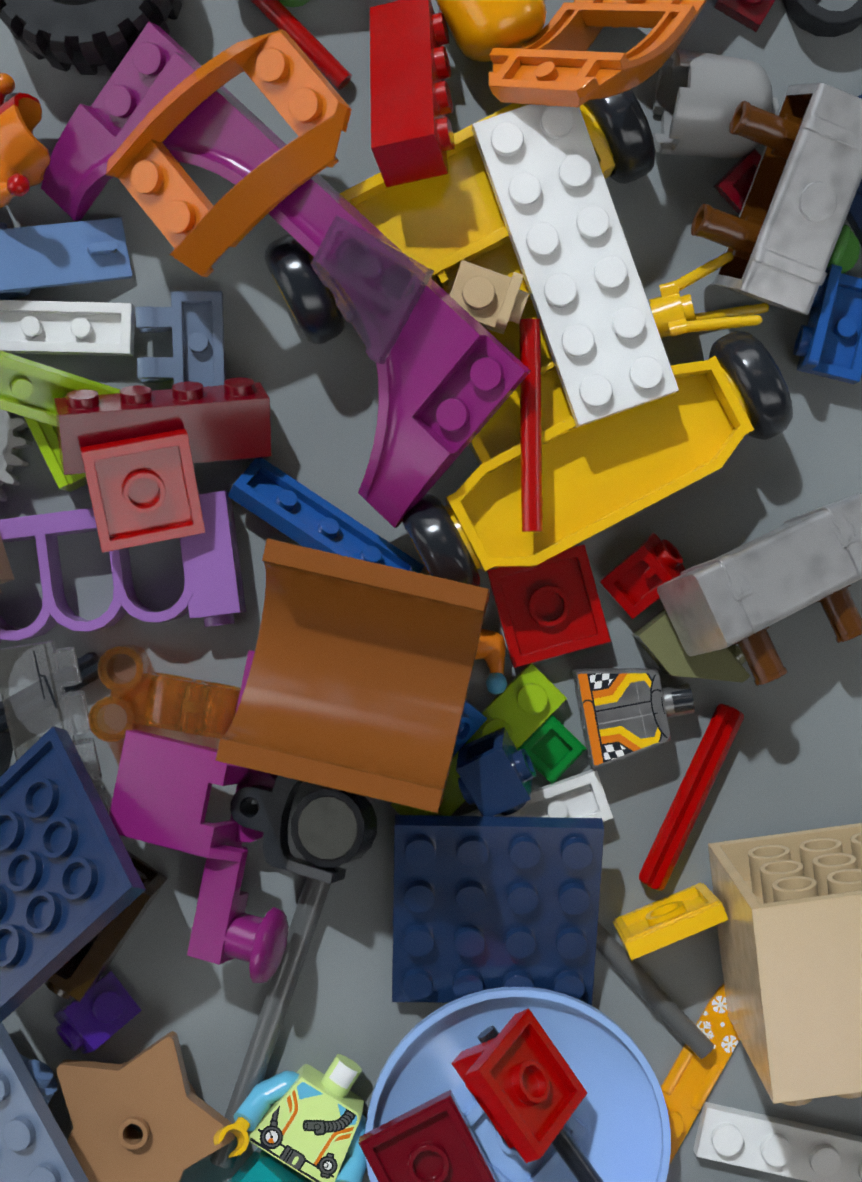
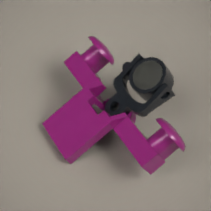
M248 650L237 709L247 683L255 650ZM126 730L109 813L118 834L205 857L206 862L187 956L218 965L234 958L249 962L252 982H267L276 973L287 946L289 926L284 911L277 907L269 910L264 918L245 913L249 893L240 891L248 848L243 847L242 842L250 843L263 839V853L269 865L332 884L345 878L346 869L337 866L361 858L372 847L377 835V817L372 804L363 795L333 788H324L307 794L296 806L291 818V836L296 849L305 860L295 858L291 854L288 845V822L294 797L299 786L304 781L215 761L218 749L139 730ZM212 784L220 786L237 784L236 792L230 802V820L217 823L205 821ZM253 800H256L258 802L259 809L257 804L252 803Z

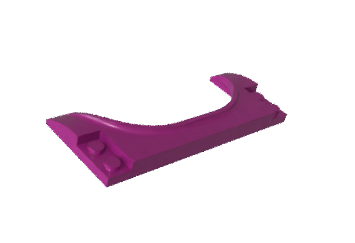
M148 22L91 106L79 104L71 116L51 154L50 164L45 170L41 189L74 221H81L107 182L113 178L106 175L108 159L143 118L172 89L202 65L161 27ZM224 86L216 90L195 108L162 142L179 163L202 167L222 176L235 185L258 165L287 145ZM317 173L287 196L268 214L340 282L353 300L364 321L376 359L379 405L374 444L358 494L396 528L403 522V518L408 511L427 494L531 370Z

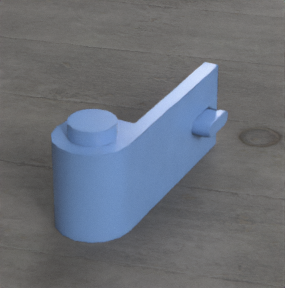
M122 217L7 228L6 223L0 222V300L23 298L30 293L31 289L132 278Z

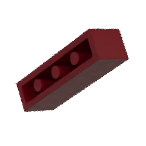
M241 377L227 379L223 382L224 385L203 387V384L199 382L186 381L172 385V389L151 391V388L147 386L134 385L120 389V393L98 395L97 391L88 389L71 391L66 394L65 398H54L59 453L64 475L85 473L80 447L186 429L188 433L193 463L272 456L270 398L260 382L254 383L252 379Z

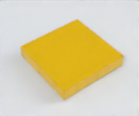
M700 882L614 918L615 921L612 922L632 961L729 919L722 902L704 883Z

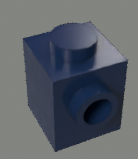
M505 727L465 744L459 750L456 771L460 776L458 778L459 788L466 802L470 806L476 804L482 816L510 815L520 810L527 801L531 800L532 778L536 777L534 765L525 749L517 751Z

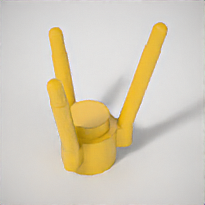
M726 252L675 281L659 285L661 296L649 299L651 311L661 338L673 337L689 332L760 325L763 319L760 315L755 314L768 312L769 305L767 303L695 313L691 295L680 296L679 291L732 261L734 257L732 252Z

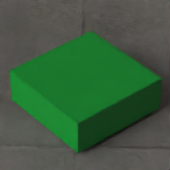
M551 714L523 742L517 751L525 749L534 767L553 784L587 748Z

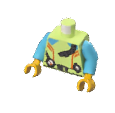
M337 1054L325 1074L311 1065L304 1064L297 1072L285 1070L260 1082L252 1089L234 1114L235 1123L222 1127L215 1133L213 1137L214 1145L220 1144L227 1132H232L237 1137V1146L228 1158L241 1155L246 1151L249 1142L313 1182H362L367 1164L366 1157L358 1142L359 1137L365 1134L367 1118L362 1114L364 1100L350 1091L361 1074L362 1069L350 1058Z

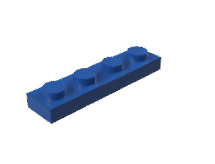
M262 457L255 458L233 484L228 495L229 498L303 547L420 573L424 568L423 564Z

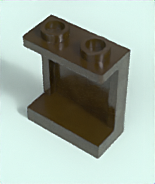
M128 850L127 852L146 890L102 930L87 954L80 950L45 982L50 991L62 998L70 999L73 997L79 1002L101 978L168 879Z

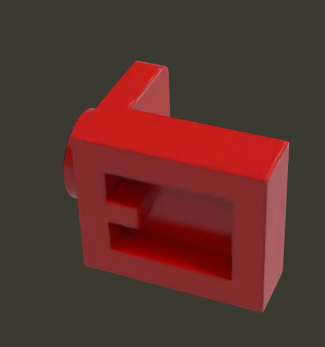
M652 533L643 541L640 547L604 575L600 583L627 614L634 619L660 598L657 592L659 585L680 576L681 572L686 569L682 564L683 558L678 549L666 539L661 541L655 533Z

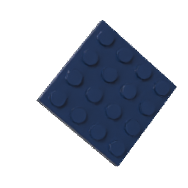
M55 726L48 730L0 777V1023L146 890L68 731Z
M395 815L392 1002L449 1003L465 995L486 989L532 987L563 993L592 1005L604 841L602 818Z

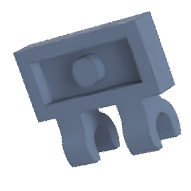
M222 291L171 292V307H135L136 328L139 329L140 333H160L172 330L173 357L137 358V375L141 382L155 383L174 380V384L186 381L199 382L203 384V387L224 385L223 382L226 380Z

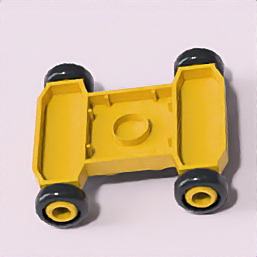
M631 89L615 96L588 100L579 107L605 179L611 177L618 183L626 184L647 175L652 170L656 155L654 138L642 107ZM512 103L477 122L529 104ZM472 125L453 134L455 149L447 151L448 174L386 188L380 172L340 193L449 295L462 260L510 277L513 276L514 272L522 274L476 144ZM290 234L269 244L265 250L264 258L304 337L313 344H322L341 334L345 323L341 311L345 310L348 314L357 308L340 282ZM523 277L519 290L529 293ZM530 294L521 319H538ZM508 321L504 335L486 329L520 360L519 324ZM540 325L543 532H522L520 385L468 444L479 467L456 492L446 497L447 505L444 506L436 496L426 494L408 511L402 523L430 576L480 587L481 580L477 569L481 568L485 572L493 567L536 566L719 470L746 434L756 439L767 440L782 433L787 429L793 418L792 400L780 369L761 341L749 332L734 331L713 343L708 360L671 365L679 391L576 427Z

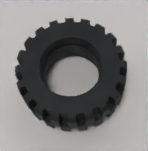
M0 0V18L14 37L38 60L46 58L53 68L64 72L69 71L71 65H75L81 75H96L98 73L97 66L106 65L110 73L116 70L148 22L158 25L169 34L170 30L166 20L167 18L172 20L178 19L182 3L180 0H96L82 5H65L52 0Z

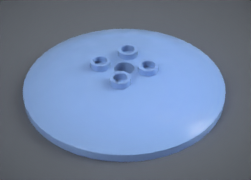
M500 987L468 994L445 1004L415 1025L399 1042L382 1068L372 1092L365 1133L451 1090L498 1182H578L552 1144L541 1159L525 1163L515 1147L509 1148L451 1064L461 1051L481 1044L477 1037L485 1029L494 1026L500 1033L516 1013L529 1008L587 1091V1095L564 1126L604 1182H666L671 1155V1129L664 1095L652 1067L633 1039L616 1022L591 1005L563 993L532 987ZM366 1159L367 1171L370 1182H378L370 1164Z

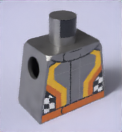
M581 668L571 670L585 747L587 748V759L593 768L604 766L670 741L671 736L667 718L695 712L690 685L687 683L662 688L660 675L656 669Z

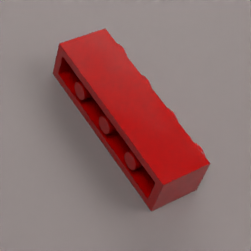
M398 0L370 7L371 149L386 188L448 174L447 151L455 149L452 126L449 118L445 117L446 114L453 113L447 81H444V79L451 78V68L446 48L442 46L449 44V33L443 12L435 14L431 0Z

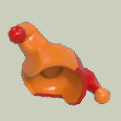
M0 73V208L9 205L14 196L22 197L30 191V187L40 184L44 179L45 170L50 164L48 149L33 135V129L42 119L40 102L30 94L19 92L4 103L6 95L11 94L15 89L14 79L6 73Z

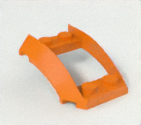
M574 0L573 3L564 2L540 33L520 48L492 49L489 56L493 63V72H489V88L492 94L502 103L577 108L588 100L607 98L629 91L650 78L664 65L692 26L707 0ZM603 27L653 28L643 40L626 53L587 51Z
M282 29L235 43L179 83L143 118L108 159L106 175L120 180L174 247V250L169 255L200 276L208 277L214 271L211 266L229 247L235 248L280 202L326 167H334L339 161L335 155L341 131H347L352 109L290 35ZM245 71L298 137L258 165L213 205L162 142L204 100L228 81Z

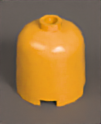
M435 0L440 12H443L447 26L457 46L464 56L473 61L490 62L489 54L493 48H520L539 34L545 25L547 11L544 0Z

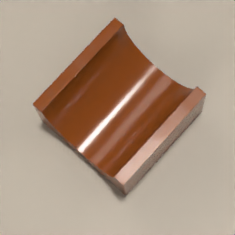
M267 538L262 558L266 569L265 599L256 649L239 707L228 731L220 738L215 761L438 813L445 793L489 601V589Z

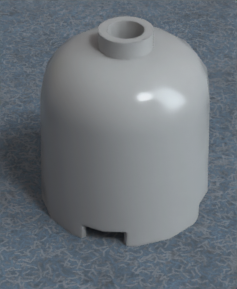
M676 48L670 56V59H674L673 64H664L660 68L655 88L652 114L662 115L661 134H652L656 152L730 159L742 158L752 152L759 143L729 133V125L737 106L742 101H747L755 107L778 115L779 101L777 97H773L772 85L766 70L759 63L747 59Z

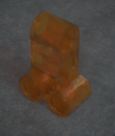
M133 644L120 645L107 650L100 658L98 675L101 682L108 689H111V695L98 700L91 707L88 715V724L92 733L98 739L106 742H117L124 739L126 730H136L139 724L220 739L226 734L235 717L241 688L151 671V661L142 648ZM119 654H126L135 661L136 674L131 681H123L114 673L113 663ZM109 704L119 705L125 710L127 723L123 730L112 729L106 724L104 712Z

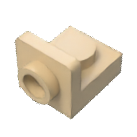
M462 260L450 296L484 328L504 335L508 321L519 324L529 293L519 290L524 277L522 274L514 272L513 276L510 277Z

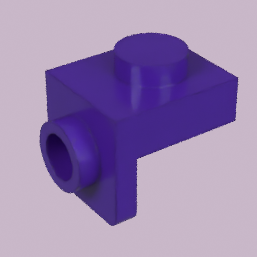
M110 971L95 983L80 1002L75 999L54 1014V1017L60 1023L56 1027V1031L69 1049L76 1051L79 1048L83 1054L99 1048L142 1010L112 971Z

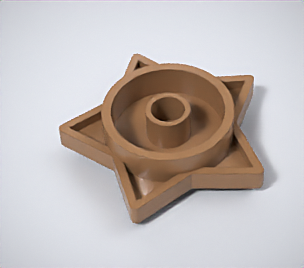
M174 1031L166 1034L131 1060L121 1064L64 1059L56 1068L73 1125L67 1142L89 1182H181L185 1169L229 1144L236 1137L232 1132H227L220 1144L214 1145L213 1137L220 1128L233 1123L197 1096L194 1088L188 1081L179 1038ZM131 1124L138 1125L142 1132L135 1130Z

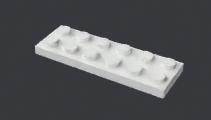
M529 104L474 123L472 125V132L522 274L524 275L537 317L540 319V325L576 427L679 391L580 108Z

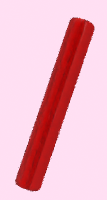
M719 704L639 873V880L646 886L660 891L665 889L744 720V714L741 711L726 704Z

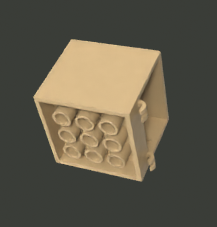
M862 823L708 843L713 894L722 902L729 919L717 925L728 1017L773 1104L782 1103L788 1106H801L808 1104L814 1098L836 1095L848 1099L862 1097Z

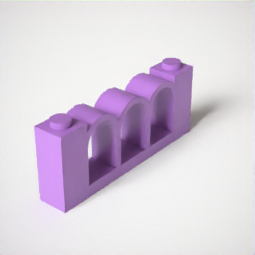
M219 491L199 494L205 533L179 538L185 579L184 591L177 603L170 609L161 612L144 606L137 598L133 587L129 548L109 551L114 586L113 600L108 610L94 620H86L76 615L68 606L64 594L57 536L97 531L93 508L0 519V535L3 543L30 539L36 540L43 595L42 609L37 619L26 628L17 629L7 624L0 616V643L1 640H29L45 635L57 623L72 631H99L114 626L126 613L143 622H169L181 618L189 612L190 619L203 617L205 627L235 623L234 613L246 612L233 503L232 499L228 497L229 493Z

